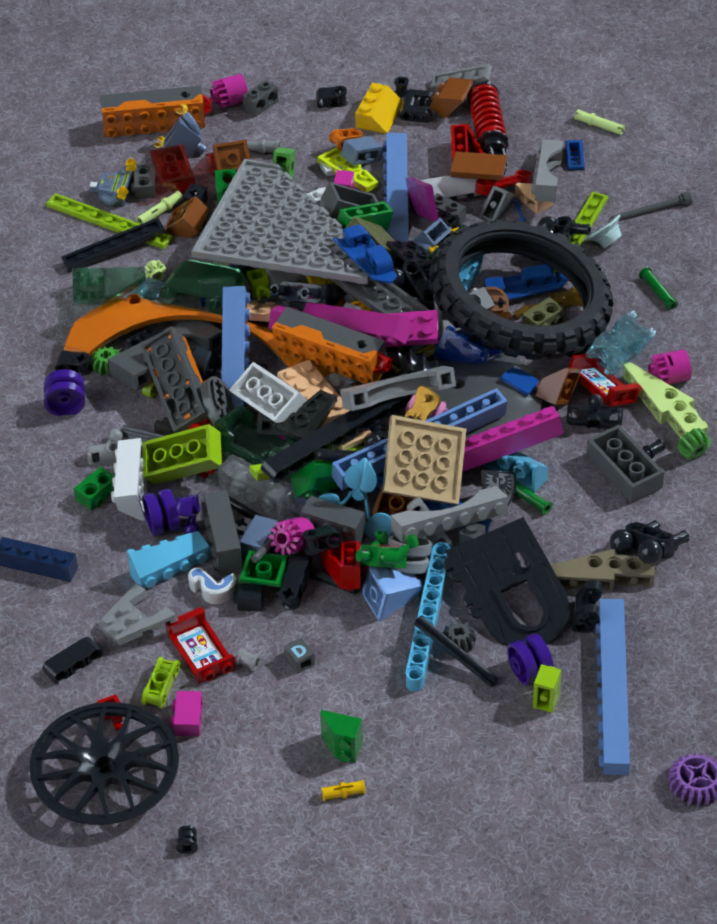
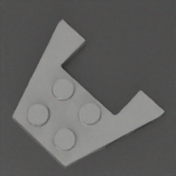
M136 583L104 615L97 625L103 633L120 646L143 636L142 632L151 628L155 630L160 629L161 624L168 621L172 624L178 621V618L167 607L150 618L144 615L134 605L148 595L146 590Z

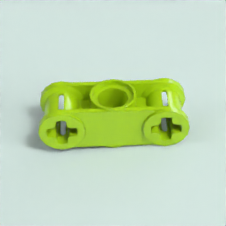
M161 656L158 657L149 682L144 688L141 699L142 705L151 704L158 706L159 709L164 708L172 684L180 670L179 660L170 661L165 660Z

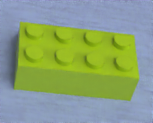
M210 424L142 442L143 477L153 484H160L222 467L221 432Z

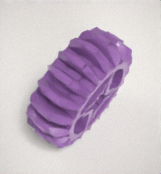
M687 752L685 757L680 756L678 761H674L669 770L668 782L671 791H674L675 797L681 796L682 802L688 799L690 805L693 801H697L698 806L701 805V801L708 805L710 800L713 802L717 800V761H714L713 756L707 758L705 753L700 756L697 752H695L694 756H691ZM681 776H682L683 778H685V781H687L688 784L683 781V779L681 778Z

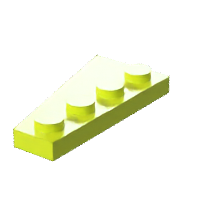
M337 147L317 157V163L320 164L321 162L333 169L334 174H336L337 170L354 171L355 187L363 192H369L378 187V181L367 170H363L361 164L352 165L341 156V151Z

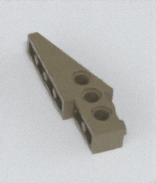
M615 549L551 565L564 589H581L590 580L599 581L603 585L602 591H613L614 585L654 587L655 564H646L639 559V556L615 555Z

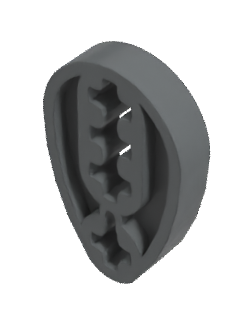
M213 376L202 382L200 390L209 419L215 428L221 429L230 422L232 416V397L226 384L220 378Z

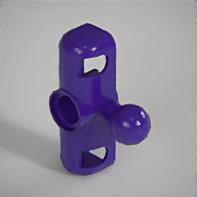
M198 494L177 498L176 512L182 517H188V522L184 526L185 534L199 532V526L196 523V515L200 512Z

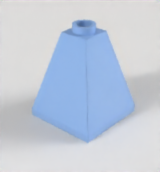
M369 566L362 594L376 618L380 621L418 597L423 586L421 580H417L413 574Z

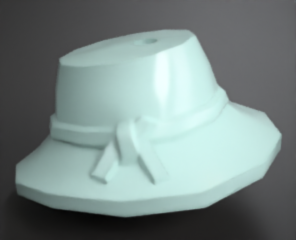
M617 215L606 226L591 234L585 240L596 241L603 248L613 244L622 236L618 224L620 215Z

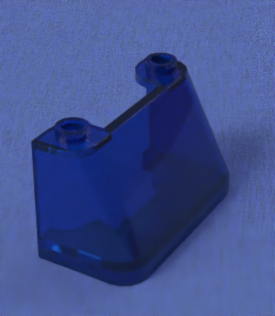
M447 326L433 356L440 361L479 365L504 352L496 349L492 351L482 347L481 342L477 340L472 341L464 336L462 332L458 334L455 332V328Z

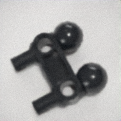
M546 216L538 222V225L549 228L550 232L566 236L570 242L575 235H590L591 233L590 224L576 223L569 216H561L557 219Z
M432 258L421 263L409 260L399 269L394 268L397 278L393 281V284L400 289L405 285L411 297L429 310H434V294L431 293L429 278L425 274L430 270Z
M297 280L294 282L282 281L279 285L273 284L270 289H274V291L270 290L271 295L279 296L283 300L321 303L333 306L340 301L342 296L339 286L333 283L320 285Z
M657 520L648 524L634 522L627 524L625 529L614 531L610 536L609 544L611 549H615V552L618 554H626L631 549L638 550L637 553L641 561L646 564H655L660 559L673 557L679 545L689 542V538H687L689 534L685 530L674 535L659 528L661 526Z

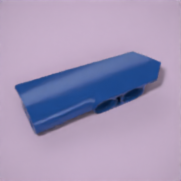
M362 225L344 228L343 239L333 237V241L372 280L392 284L397 278L391 256L382 245L375 244L370 234Z
M547 264L526 267L522 269L520 275L484 278L485 287L500 288L506 293L509 301L562 289L569 281L560 272H555L554 268Z

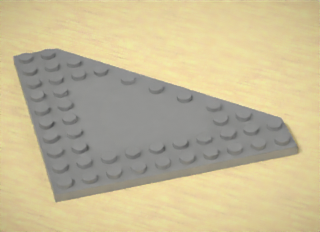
M249 159L243 160L191 251L192 257L201 260L207 259L216 262L232 263L234 265L251 266L253 268H265L272 271L278 270L324 279L349 281L357 284H368L370 277L333 241V237L343 239L342 225L335 218L332 219L326 209L319 207L317 201L311 195H307L305 189L298 183L295 184L293 178L287 172H283L276 163Z

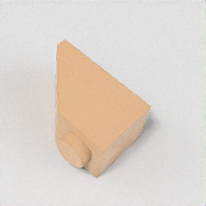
M515 184L516 197L536 214L553 206V202L535 201V194H532V184Z

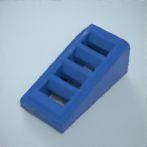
M565 140L564 150L567 170H585L582 140ZM570 159H580V161H571Z

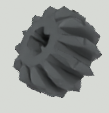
M460 620L458 624L451 621L450 626H445L443 632L445 636L466 653L468 649L473 650L476 642L474 627H469L468 622L462 624Z

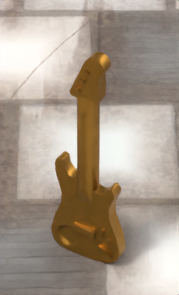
M575 287L562 293L549 294L551 299L559 305L562 304L564 310L571 306H583L580 295ZM537 304L522 306L514 312V317L516 319L521 318L523 313Z
M420 386L416 391L414 404L405 414V417L413 416L412 419L428 420L430 414L440 406L441 398L427 386Z

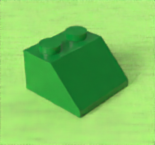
M312 461L292 474L290 478L296 498L305 497L308 500L310 496L319 497L335 491L338 488V485L332 478V463L335 461Z
M249 550L239 581L281 587L288 567V556L266 553L257 563H254L251 557L257 551Z
M321 710L322 739L335 758L345 763L350 761L356 763L363 743L362 719Z

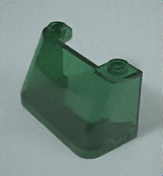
M185 260L178 265L159 290V303L170 304L175 301L177 296L190 294L205 297L207 309L211 313L222 315L223 287L244 286V275L237 268L195 260Z
M144 267L72 268L74 302L76 304H110L143 284L146 279Z
M240 405L215 421L214 428L221 432L222 460L250 473L249 466L263 464L266 459L298 440L285 435L283 440L275 435L257 434V427L254 426L255 417L253 412Z

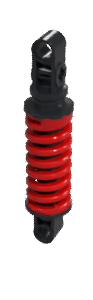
M489 77V81L472 84L467 94L476 139L481 145L483 153L507 155L506 149L509 146L499 102V91L491 83ZM506 163L504 175H505L506 170H507V168H508V163Z

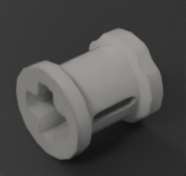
M241 648L236 655L235 664L238 666L244 665L255 672L261 663L262 656L260 654L254 655Z

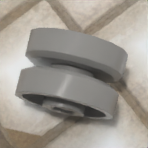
M391 535L388 540L389 546L401 547V545L407 544L406 542L401 543L394 535ZM419 538L418 546L409 549L406 568L390 569L404 573H426L430 562L426 556L431 554L432 542L425 538Z

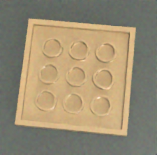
M390 416L382 493L410 498L419 496L422 500L458 505L466 429L401 416Z

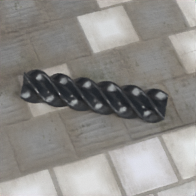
M412 345L386 347L387 356L391 358L392 364L404 370L407 374L439 367L437 360L427 362L424 352L414 354Z

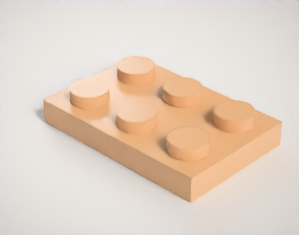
M250 300V304H247V309H250V320L269 322L270 311L276 306V302L260 304L257 300Z

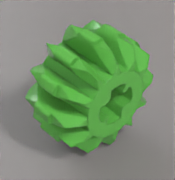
M105 346L104 349L98 348L97 352H93L91 366L95 373L99 372L100 376L106 373L109 376L108 358L119 354V350H114L113 346L110 348Z
M694 428L682 436V439L678 441L677 448L682 456L692 460L706 452V449L710 447L711 440L703 430Z

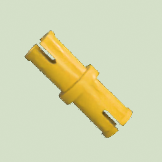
M364 780L350 783L340 782L339 785L321 787L323 801L340 797L347 799V796L365 794L366 789Z

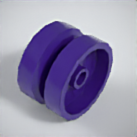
M67 369L57 370L46 376L43 385L44 407L47 411L55 416L78 414L85 405V384L82 376L75 371Z
M170 488L160 490L158 492V500L153 493L142 495L143 509L152 536L163 534L165 527L169 532L180 530L179 514L176 512V502Z
M531 634L526 636L523 642L517 640L509 643L507 646V656L511 669L524 686L535 682L541 664L554 667L551 653L542 637L538 634Z

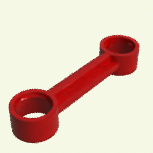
M517 170L515 175L503 177L502 181L478 179L475 184V193L489 195L493 185L505 188L517 183L531 184L533 174L528 170Z

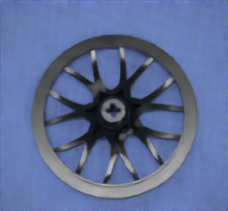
M120 702L94 703L65 713L43 731L32 750L29 767L30 778L37 796L57 815L88 825L115 824L133 819L147 812L163 799L177 776L179 753L176 740L170 729L151 712L138 706ZM105 716L125 717L117 737L108 743L103 737ZM99 717L96 733L83 721ZM130 719L145 725V727L127 734ZM76 724L88 736L91 746L90 748L80 747L61 735V733ZM151 731L156 733L162 743L133 752L125 751L135 740ZM55 739L67 748V750L47 752ZM165 749L167 753V766L146 757ZM67 759L79 763L77 767L42 775L44 760ZM146 767L165 772L157 787L127 773V771L131 768ZM67 779L54 797L44 781ZM82 781L92 782L74 810L59 802L61 797L74 785ZM110 784L119 785L127 797L130 808L109 814L105 800V788ZM128 785L146 789L153 793L144 801L134 806ZM98 792L104 814L80 812Z

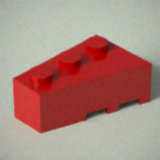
M468 124L451 125L452 162L456 151L483 153L481 145L476 141L475 135Z
M342 541L339 547L321 552V564L340 589L348 591L360 589V562L356 559V552L360 550V541Z

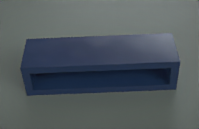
M2 537L0 540V566L67 582L72 581L78 569L76 553Z

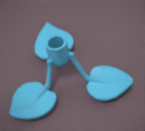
M366 458L361 459L346 470L344 481L352 488V491L349 492L342 502H340L336 494L326 493L318 497L340 505H345L351 497L356 501L364 500L366 517L369 520L365 522V534L373 540H377L375 533L379 530L382 533L387 531L388 537L393 535L391 532V517L388 514L375 513L372 517L370 516L367 493L375 489L377 478L373 467Z

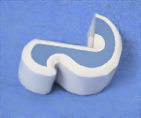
M201 567L193 568L188 573L190 589L195 593L201 590L202 598L210 604L227 602L234 597V592L237 591V581L233 573L222 579L219 583Z

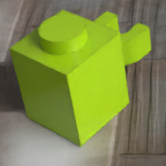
M264 268L247 271V278L253 286L250 290L253 299L257 298L259 301L262 296L266 295L267 298H270L269 280Z

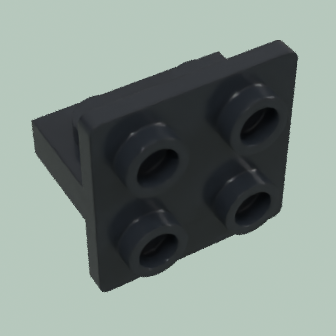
M395 240L387 241L386 243L393 251L391 258L394 268L399 269L409 260L421 263L430 259L428 254L421 251L415 242Z

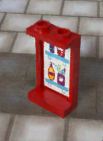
M599 352L571 357L568 368L582 369L578 382L593 394L600 395L603 398V403L608 407L636 403L642 387L638 383L627 385L621 383L598 363L601 356Z
M202 607L178 616V621L172 624L170 621L165 623L166 634L198 683L209 682L215 676L222 673L227 674L233 668H236L234 655L228 654L206 621L205 611Z

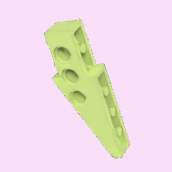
M631 362L624 364L623 377L629 384L638 383L642 387L639 397L660 424L668 422L680 439L694 428H700L707 434L708 425L705 421H702L694 409L695 400Z

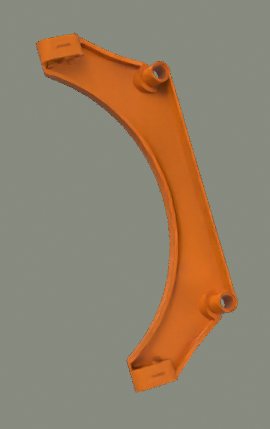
M131 294L126 299L123 297L105 303L75 321L65 343L64 351L85 352L91 357L93 352H97L98 348L101 349L116 338L150 324L182 319L205 320L222 324V314L143 299L138 294ZM247 320V325L250 326V335L268 346L283 361L287 368L304 362L277 352L273 331L268 329L269 323ZM315 367L323 377L333 374L324 368Z

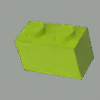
M541 664L534 682L533 708L553 713L560 695L561 669Z

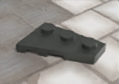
M319 390L303 403V407L296 413H291L288 416L289 419L283 424H278L276 431L297 440L321 428L338 401L337 396Z

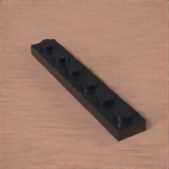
M157 217L63 255L61 259L67 271L72 272L166 234V231Z

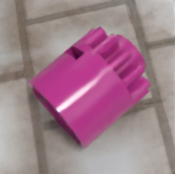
M236 74L213 81L210 96L213 103L219 105V109L243 103L242 95L248 92L242 74Z
M684 349L652 355L650 358L652 363L648 364V373L670 385L691 379V363Z
M304 517L277 522L276 527L271 528L274 534L269 535V538L273 539L270 545H276L275 552L281 551L282 555L304 551L306 541L303 538V532L315 528Z

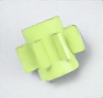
M152 260L145 266L147 271L143 272L150 282H159L166 276L164 271L167 269L160 260Z

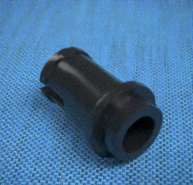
M657 439L652 444L643 446L642 449L653 459L657 453L665 450L666 446L663 444L659 447L658 445L663 443V441Z

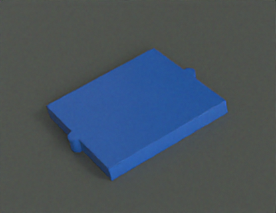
M515 365L506 370L500 377L501 381L526 396L535 392L539 383L538 379Z

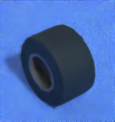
M196 348L192 356L202 381H205L215 374L217 354L212 350Z

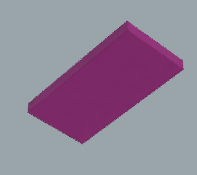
M413 177L405 178L412 212L431 221L438 220L432 185Z

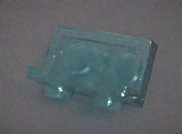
M142 277L140 282L134 281L133 283L134 294L140 295L141 298L168 303L176 291V286L147 277Z

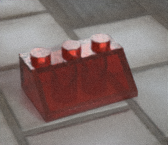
M183 144L149 151L162 187L173 193L179 191L184 195L191 183L195 184V176Z

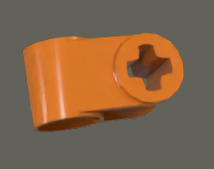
M355 128L335 129L330 133L329 141L336 144L337 149L342 151L345 140L362 138L363 133Z

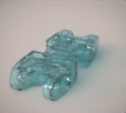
M634 310L626 313L616 321L610 330L614 336L605 330L595 339L585 354L588 358H600L606 365L604 373L608 376L622 369L624 364H627L634 354L637 356L657 333L655 328H643L637 322L639 314Z

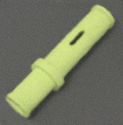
M578 109L576 111L578 114H575L574 117L575 120L585 122L589 126L593 125L622 135V131L625 130V125L598 117L595 113L589 114Z
M176 191L168 198L161 199L160 203L138 216L137 222L143 224L158 217L167 210L170 211L174 205L183 201V195Z

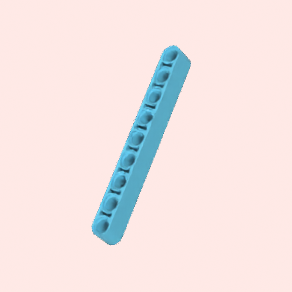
M443 542L436 543L432 548L418 617L422 616L434 627L437 626L448 573L444 568V561L447 558L445 551L450 549V547ZM416 626L406 668V687L413 692L420 691L424 687L433 640Z

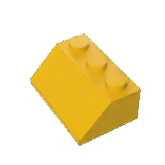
M372 82L355 113L356 128L383 134L388 133L400 112L403 101L389 86Z

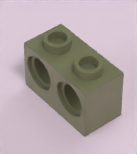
M549 297L523 313L522 324L534 326L561 324L564 320V308Z

